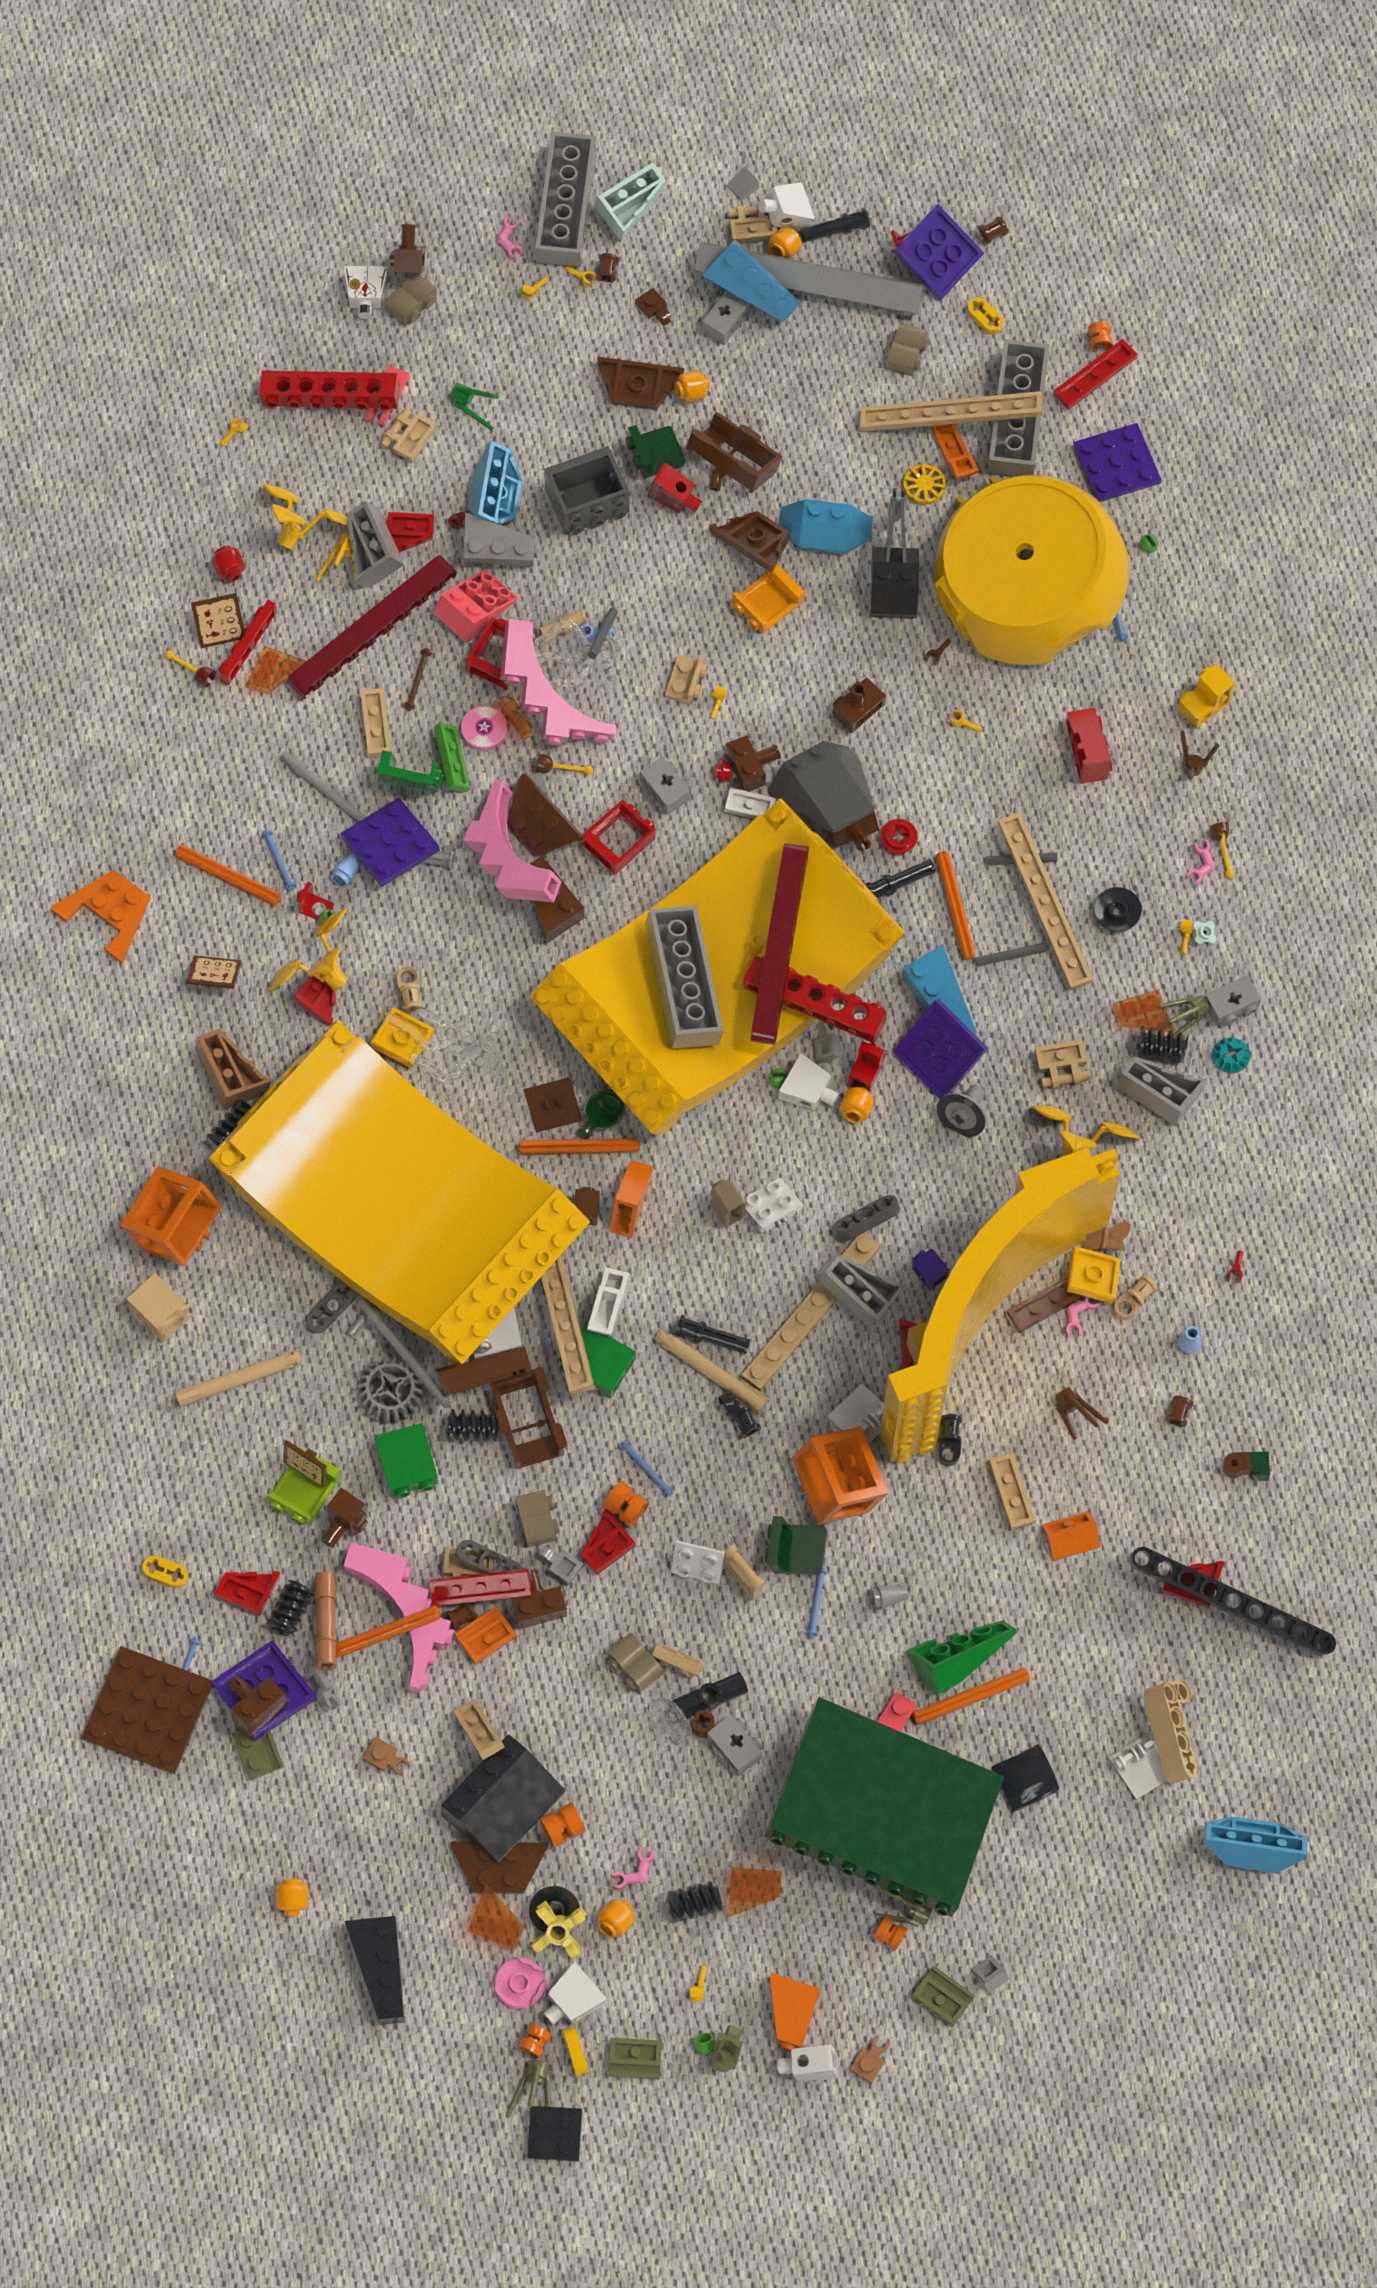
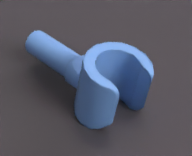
M589 624L583 625L581 627L582 632L591 631L590 634L583 635V639L586 641L593 640L600 629H593ZM610 628L608 634H613L614 628Z

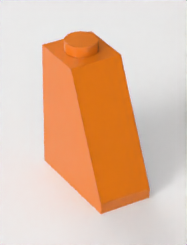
M630 1160L614 1200L609 1232L629 1238L633 1237L651 1183L654 1166Z
M771 1973L769 1984L776 2043L781 2045L780 2048L791 2053L792 2049L803 2047L820 1994V1988Z

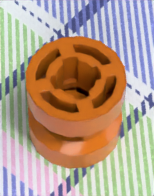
M1098 321L1088 326V334L1091 337L1090 348L1092 351L1097 352V345H1104L1105 351L1113 346V340L1109 336L1111 327L1108 322Z
M886 1916L873 1938L879 1942H886L889 1948L896 1951L908 1929L902 1925L897 1926L893 1923L892 1919Z
M530 2023L526 2029L527 2035L520 2040L517 2046L522 2051L540 2059L543 2053V2046L549 2043L552 2035L542 2027Z

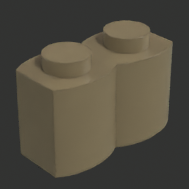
M413 273L404 281L401 287L397 288L385 301L386 310L405 325L410 321L413 323L420 317L421 310L426 306L431 307L437 299L436 287L419 273Z
M900 323L887 358L886 369L910 376L913 375L914 370L919 371L922 357H919L921 350L926 351L929 338L926 337V330Z
M722 1179L714 1183L710 1192L712 1196L710 1204L724 1226L728 1227L745 1217L744 1209L746 1204L731 1180L727 1179L725 1181Z
M545 1490L516 1496V1505L527 1548L556 1541V1534L560 1533L557 1519H552L550 1511L554 1510L551 1495L546 1496Z
M629 1633L608 1651V1664L615 1672L620 1670L626 1676L623 1680L631 1690L636 1688L641 1693L663 1675V1668L632 1633Z

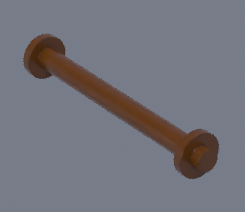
M428 648L420 651L422 657L408 702H405L403 705L407 711L415 709L413 703L428 656L431 657L432 655Z

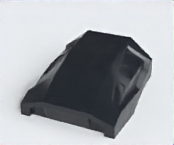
M1039 1744L991 1767L993 1772L1005 1776L1001 1788L1008 1800L1012 1813L1059 1792L1055 1774Z

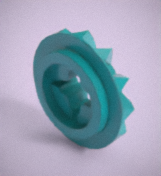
M1234 1036L1230 1038L1223 1037L1215 1044L1212 1051L1214 1064L1226 1073H1238L1244 1070L1251 1058L1249 1046L1244 1043L1243 1039L1239 1040ZM1228 1048L1231 1049L1232 1052H1238L1235 1056L1236 1060H1234L1231 1056H1225L1228 1053Z

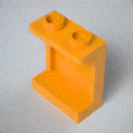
M778 564L773 572L767 570L766 574L742 593L735 592L732 595V607L739 615L744 614L748 618L747 621L750 627L755 631L759 630L762 634L805 601V591Z

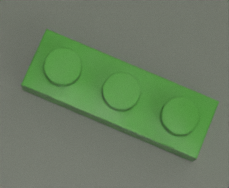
M440 722L434 726L447 787L450 790L461 793L470 790V784L457 727Z

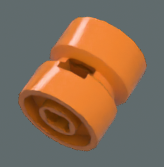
M620 1481L605 1498L603 1507L612 1514L618 1513L619 1519L627 1526L632 1527L639 1520V1517L645 1513L650 1502L640 1494L634 1495L633 1489L625 1482Z
M572 1803L559 1808L558 1814L551 1812L539 1818L542 1828L553 1848L567 1842V1837L569 1836L575 1838L586 1832L584 1824Z

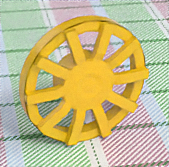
M921 463L907 471L903 480V488H905L907 497L913 502L932 504L944 495L946 478L937 466ZM922 469V475H920L917 472V470ZM925 469L931 470L928 475H926ZM934 472L939 475L934 478L931 477ZM913 473L917 477V479L909 476ZM937 480H942V484L934 483ZM907 481L915 483L907 487ZM933 487L941 488V491L937 493ZM916 488V493L914 495L911 494L909 490ZM931 492L935 497L928 499V493ZM920 493L924 494V499L917 497Z

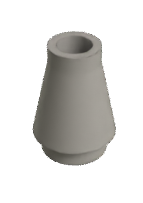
M876 1585L875 1588L870 1589L869 1597L872 1607L881 1610L900 1601L907 1600L908 1592L905 1585Z

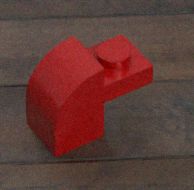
M862 1041L858 1049L857 1060L849 1074L847 1086L851 1088L863 1087L870 1093L882 1068L886 1056L885 1050L876 1044Z

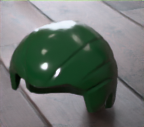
M613 1089L599 1090L588 1100L585 1108L588 1121L578 1130V1134L583 1139L590 1138L593 1130L597 1127H613L624 1117L626 1105Z

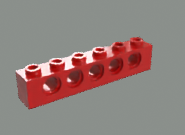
M262 370L259 397L262 405L270 408L288 406L291 408L312 407L315 409L334 407L336 409L357 408L365 410L368 408H379L381 410L398 409L401 385L397 373Z
M764 956L762 958L754 957L743 979L744 989L758 994ZM789 967L783 999L784 1006L873 1044L876 1043L887 1020V1013L881 1005L864 1002L858 995L852 993L849 995L845 994L834 985L828 984L826 986L819 983L815 977L800 975L795 969ZM792 985H797L800 987V989L795 992L788 990V988ZM815 994L822 996L818 1001L810 999ZM834 1004H842L844 1006L841 1010H834L832 1008ZM857 1013L866 1015L865 1018L860 1020L854 1018V1015Z

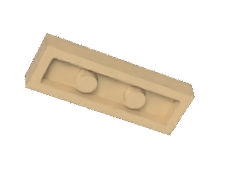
M384 689L362 690L360 694L368 758L381 757L382 750L391 752Z
M1010 1453L989 1459L1010 1529L1014 1530L1035 1524L1033 1512L1014 1454Z
M475 1699L453 1711L482 1760L505 1748Z

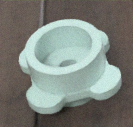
M1196 921L1193 924L1192 935L1197 944L1206 942L1213 944L1216 942L1217 938L1213 930L1215 925L1212 921H1207L1206 923Z

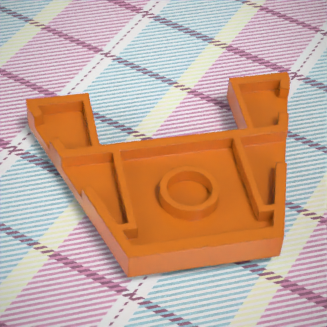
M112 870L54 904L50 909L68 923L83 905L119 931L118 935L105 948V951L120 963H123L148 907L150 896L118 872Z

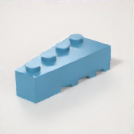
M943 944L903 968V981L925 1011L934 1000L940 999L976 1035L975 1026Z

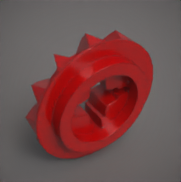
M891 820L881 829L880 842H882L885 850H889L893 855L896 853L904 855L906 852L912 851L917 844V830L907 820ZM896 829L901 836H906L902 839V844L897 839H893Z

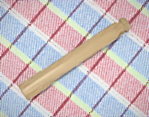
M662 1329L657 1333L655 1340L658 1343H662V1347L726 1391L731 1392L737 1397V1401L745 1406H750L751 1410L759 1415L762 1406L768 1403L769 1398L748 1383L744 1384L673 1334H668L667 1331Z
M293 1350L291 1354L287 1352L176 1391L175 1395L181 1407L294 1367V1364L298 1366L302 1363V1358L299 1351Z

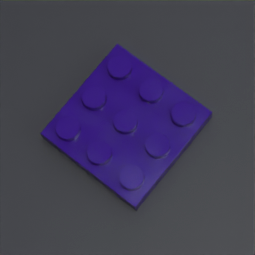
M939 204L935 205L892 251L939 301L947 295L984 254Z
M1138 423L1073 442V448L1093 496L1099 502L1155 486L1162 482Z
M399 797L341 832L342 840L381 887L440 851L437 842Z
M936 999L893 1052L941 1099V1097L952 1093L989 1048L940 999Z
M273 1640L211 1681L212 1687L230 1710L242 1700L228 1687L231 1679L235 1682L237 1681L234 1678L237 1675H240L252 1689H255L269 1677L286 1694L287 1706L251 1736L254 1741H257L317 1699L316 1694Z

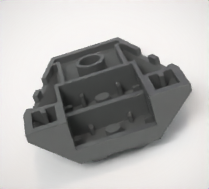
M822 741L783 762L768 789V792L773 798H776V801L779 798L782 799L791 809L795 810L797 815L801 817L804 815L812 819L813 823L832 833H836L875 812L860 759L849 747L827 741Z

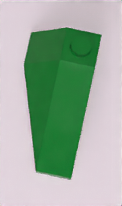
M1002 1620L974 1628L972 1630L973 1635L971 1636L959 1635L958 1633L951 1634V1641L938 1645L936 1639L926 1641L907 1650V1655L924 1685L939 1694L947 1692L951 1687L961 1683L1017 1634L1016 1628Z

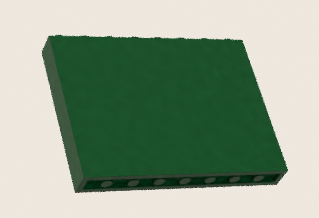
M818 1697L811 1709L764 1837L770 1839L773 1844L792 1848L799 1855L813 1857L822 1865H831L840 1869L846 1875H855L862 1878L869 1885L883 1887L892 1895L904 1896L911 1899V1902L918 1906H927L934 1909L939 1915L952 1917L959 1908L1005 1776Z

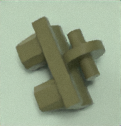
M728 2025L725 2034L719 2032L711 2057L712 2066L716 2070L721 2072L729 2071L731 2068L735 2070L743 2041H740L741 2029Z

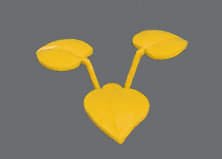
M270 484L263 485L262 489H266L276 497L285 499L288 504L287 509L276 504L272 505V510L278 523L284 522L277 542L286 548L294 549L298 538L303 539L304 535L323 517L348 526V517L339 512L324 509V512L322 511L301 532L299 531L301 527L298 524L306 525L307 521L291 512L293 502L299 503L300 501L298 497L284 488Z
M347 908L329 916L316 930L315 936H320L327 951L321 960L314 964L311 969L299 964V959L287 963L273 978L269 988L270 993L274 988L288 981L300 969L306 971L309 977L314 976L321 982L325 981L333 991L338 990L346 983L348 978L339 969L340 965L336 961L340 949L335 948L331 950L326 936L328 932L337 926L343 915L349 913Z
M1045 1105L1031 1106L1029 1109L1063 1123L1064 1131L1059 1130L1058 1132L1063 1139L1062 1157L1088 1148V1150L1097 1148L1095 1141L1103 1132L1133 1137L1140 1141V1137L1129 1128L1118 1123L1106 1121L1101 1122L1100 1129L1090 1140L1068 1131V1120L1071 1121L1072 1117L1065 1111Z

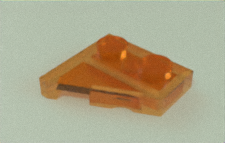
M486 1885L468 1932L516 1950L525 1926L491 1887Z

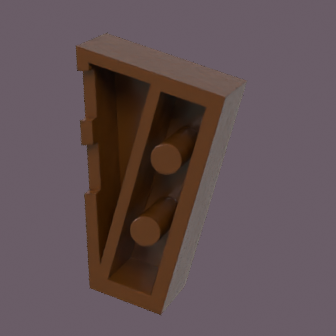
M540 856L530 864L535 867L552 870L561 881L554 903L531 900L545 942L548 944L585 918V911L583 905L545 858Z

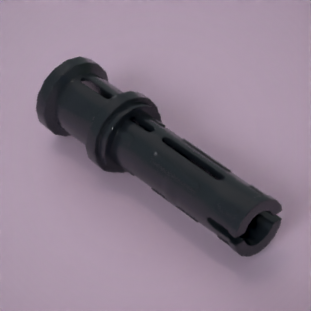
M861 208V211L851 214L843 213L840 218L800 228L805 243L845 231V233H851L853 229L864 226L868 228L870 227V221L866 209Z
M928 859L892 876L885 874L882 876V879L873 883L867 882L865 886L877 898L887 894L893 895L898 888L936 873V869H932L935 866L932 860Z
M681 1315L675 1333L676 1336L681 1334L693 1338L695 1342H702L703 1340L744 1354L747 1353L751 1340L709 1327L704 1321L699 1323L687 1319L685 1315Z

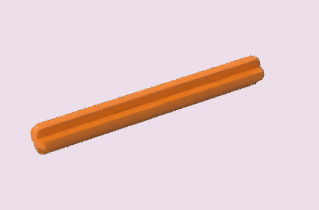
M179 845L175 851L177 858L273 906H277L281 900L279 892L184 845Z
M947 851L939 852L936 854V860L962 958L964 960H971L975 958V950L950 856Z
M637 1138L521 1140L519 1142L520 1154L638 1152L639 1140Z
M432 1606L337 1642L336 1658L437 1621L441 1618L438 1607Z
M1021 1668L916 1710L912 1713L914 1721L917 1725H921L1026 1683L1030 1680V1675L1027 1669Z

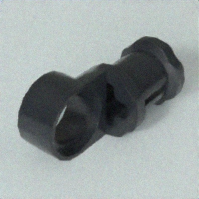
M731 1392L718 1397L720 1405L723 1404L727 1411L726 1416H730L738 1424L742 1431L740 1434L742 1438H747L761 1429L760 1424L755 1422L750 1413V1406L740 1408Z
M945 1414L941 1416L942 1435L939 1436L938 1459L945 1466H953L957 1464L961 1454L959 1426L962 1423V1417L956 1414ZM946 1449H952L956 1453V1457L953 1460H946L942 1456V1452Z

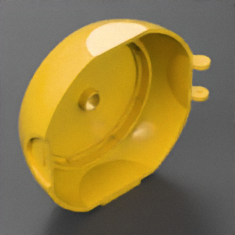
M1022 475L1000 481L992 476L989 478L990 485L980 489L967 500H964L961 496L955 498L959 508L947 522L936 547L933 563L934 588L941 606L964 641L969 639L977 653L1007 664L1036 665L1049 663L1055 660L1056 653L1096 629L1101 628L1102 631L1105 630L1116 617L1123 604L1129 583L1130 564L1128 551L1107 511L1086 490L1068 481L1051 476ZM1024 549H1030L1034 554L1030 559L1021 560L1018 558L1019 552Z

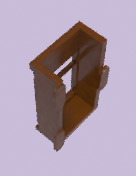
M718 412L714 413L710 427L704 432H700L697 429L691 431L686 446L687 450L695 451L697 455H701L703 459L747 489H750V493H753L777 472L783 457L760 441L761 436L746 425L737 426ZM727 443L734 449L728 453L720 446ZM738 451L762 468L757 471L746 462L738 460L732 455Z
M524 1346L496 1354L492 1353L469 1360V1362L463 1364L447 1365L437 1368L436 1371L442 1391L448 1396L450 1393L454 1394L511 1377L513 1374H520L519 1370L521 1369L523 1372H528L532 1368Z
M537 1367L528 1372H522L491 1382V1389L498 1408L496 1417L501 1432L507 1437L516 1469L563 1456L567 1441L561 1424L555 1423L546 1395V1392L549 1390V1384L544 1369ZM536 1386L546 1420H538L537 1423L511 1430L500 1396ZM544 1424H548L550 1436L519 1445L515 1444L513 1433L537 1426L543 1427Z

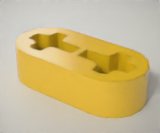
M980 297L971 299L967 309L969 316L988 334L1000 333L1004 323L1002 316L985 299ZM974 305L977 307L982 306V312L980 310L974 311ZM989 319L992 322L997 321V327L994 325L989 326Z
M149 1556L143 1562V1572L151 1580L172 1588H182L188 1582V1572L180 1564L159 1556ZM158 1562V1567L164 1571L155 1570L154 1573H150L148 1565ZM177 1571H181V1576L184 1578L178 1579L176 1582H173V1577L167 1574L168 1572L176 1574Z
M576 2027L564 2029L563 2035L575 2075L580 2076L588 2073Z

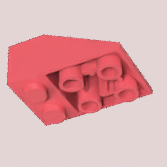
M485 569L442 593L433 614L464 642H468L477 637L486 628L492 617H499L518 597Z

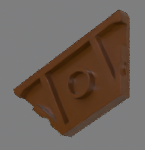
M597 357V365L611 403L657 410L674 389V383L677 381L678 376L684 374L685 368Z
M758 511L748 513L742 517L729 519L730 523L717 527L716 523L709 526L710 532L714 536L769 572L774 571L790 539L789 531Z
M527 774L520 776L507 824L536 856L545 855L552 850L561 849L568 844L576 841L579 842L585 838Z
M451 1842L450 1844L472 1892L477 1894H524L544 1854L548 1850V1843L518 1842L497 1863L473 1842Z

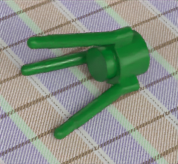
M456 383L451 392V400L456 402L455 407L462 409L489 430H493V426L466 407L465 404H470L474 395L498 399L499 396Z

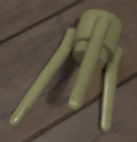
M1191 995L1185 999L1158 1005L1159 1008L1187 1004L1185 1005V1012L1168 1020V1023L1172 1024L1187 1016L1192 1018L1173 1034L1174 1038H1176L1179 1032H1185L1193 1024L1202 1020L1203 1015L1210 1012V1007L1205 997L1200 995L1194 998Z
M879 1888L880 1891L911 1906L908 1915L913 1917L907 1918L876 1913L874 1914L875 1918L884 1919L887 1916L893 1921L909 1923L917 1927L920 1922L927 1924L933 1910L932 1908L918 1906L904 1896H895L890 1894L887 1889Z
M541 2060L529 2061V2066L524 2068L521 2081L506 2113L507 2118L511 2116L527 2079L532 2084L528 2107L533 2106L537 2085H543L544 2081L546 2107H551L552 2073L548 2072L549 2063Z

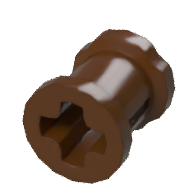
M999 216L995 218V221L978 227L979 233L986 244L991 243L992 239L1000 235L1005 236L1008 234L1006 223Z
M603 253L599 258L600 269L596 273V278L599 281L613 283L616 280L615 269L619 264V258L614 254Z
M1173 1396V1405L1170 1414L1166 1415L1165 1420L1170 1424L1186 1427V1418L1189 1409H1192L1193 1401L1183 1396Z
M466 1602L452 1611H445L455 1631L459 1630V1626L468 1621L477 1619V1615L470 1602Z
M701 1710L696 1712L692 1718V1731L698 1737H707V1732L714 1727V1717L711 1713ZM703 1720L705 1723H707V1728H703L702 1725H699V1721Z

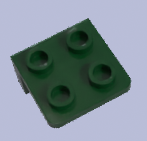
M637 425L628 427V437H625L626 445L629 450H632L634 465L637 470L640 469L643 479L657 475L664 463L674 469L685 465L684 455L671 426L662 427L640 434Z
M773 1516L772 1524L768 1526L770 1543L769 1548L765 1550V1562L774 1573L821 1574L828 1532L826 1527L790 1525L783 1516Z

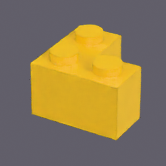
M1217 663L1211 668L1206 667L1198 675L1199 680L1196 688L1191 692L1186 691L1179 698L1177 710L1196 729L1232 700L1235 682Z

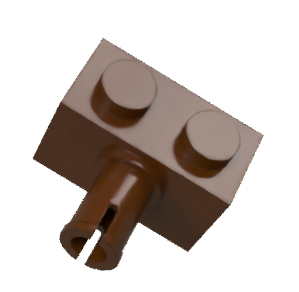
M402 224L401 245H398L391 252L390 266H394V272L421 274L425 267V247L415 245L416 225Z
M866 677L863 681H857L853 684L848 694L845 696L841 695L834 701L832 715L853 733L886 704V695Z
M747 735L728 742L725 746V755L729 763H731V768L741 789L747 792L765 786L766 774L762 765L781 759L776 745L757 752L754 750Z
M873 812L836 833L828 831L835 847L854 841L857 850L864 851L861 844L867 850L871 846V842L866 835L879 831L876 814Z
M340 1488L326 1507L328 1519L333 1524L325 1535L322 1536L321 1541L327 1546L334 1548L344 1532L352 1537L356 1532L361 1533L368 1524L365 1503L343 1488Z
M531 1570L533 1579L531 1580L530 1578L532 1594L512 1599V1606L519 1629L567 1617V1608L561 1586L542 1590L538 1570Z
M240 1675L234 1677L237 1680L236 1682L231 1679L228 1683V1687L242 1699L231 1708L232 1719L250 1738L287 1706L286 1694L269 1677L255 1689H252Z

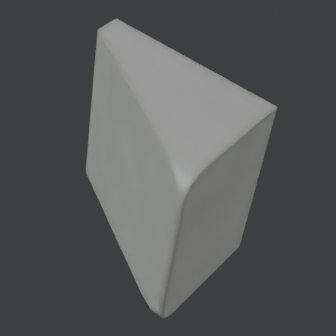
M744 167L727 186L742 201L759 189V181L747 167Z
M992 1955L971 1969L988 1994L1009 1980L1005 1969Z

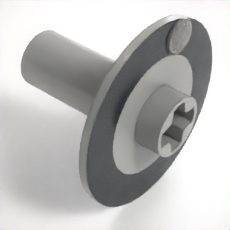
M971 1085L965 1095L949 1093L941 1097L937 1103V1115L941 1123L965 1137L979 1135L986 1126V1116L979 1105L985 1095L983 1088L979 1085Z

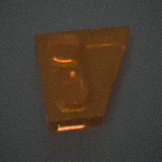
M264 646L246 686L249 689L269 695L281 683H285L288 677L304 664L306 660Z
M499 696L493 701L496 706L499 705L506 715L505 717L524 740L534 735L531 730L534 728L532 723L526 716L522 717L518 712L520 707L513 697Z
M1159 989L1113 1004L1121 1027L1141 1028V1025H1143L1145 1030L1153 1027L1154 1030L1163 1029L1166 1033L1170 1030L1173 1032L1175 1030L1173 1024L1168 1023L1170 1017L1167 1009L1158 1007L1159 1004L1164 1003Z
M731 1867L728 1917L735 1916L779 1898L781 1894L782 1871Z

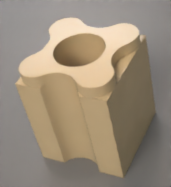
M156 1273L127 1298L129 1310L137 1317L138 1323L141 1326L144 1324L163 1343L191 1318L186 1302Z

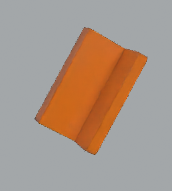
M1089 1511L1042 1524L1043 1532L1049 1541L1054 1560L1100 1547L1096 1521Z

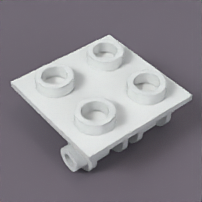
M781 1178L770 1182L768 1185L743 1198L746 1204L745 1210L756 1221V1227L760 1233L764 1231L765 1233L769 1232L770 1229L775 1227V1222L778 1226L781 1225V1218L786 1222L790 1217L798 1215L799 1211L802 1210V1206H804Z
M514 1308L473 1352L475 1359L492 1353L496 1354L523 1347Z
M861 1383L828 1415V1418L841 1430L861 1426L868 1444H870L880 1434L884 1403Z
M676 1540L671 1573H675L680 1577L700 1579L705 1583L713 1582L719 1584L724 1567L725 1552Z
M1149 1732L1109 1757L1136 1800L1168 1781L1164 1775L1152 1732Z

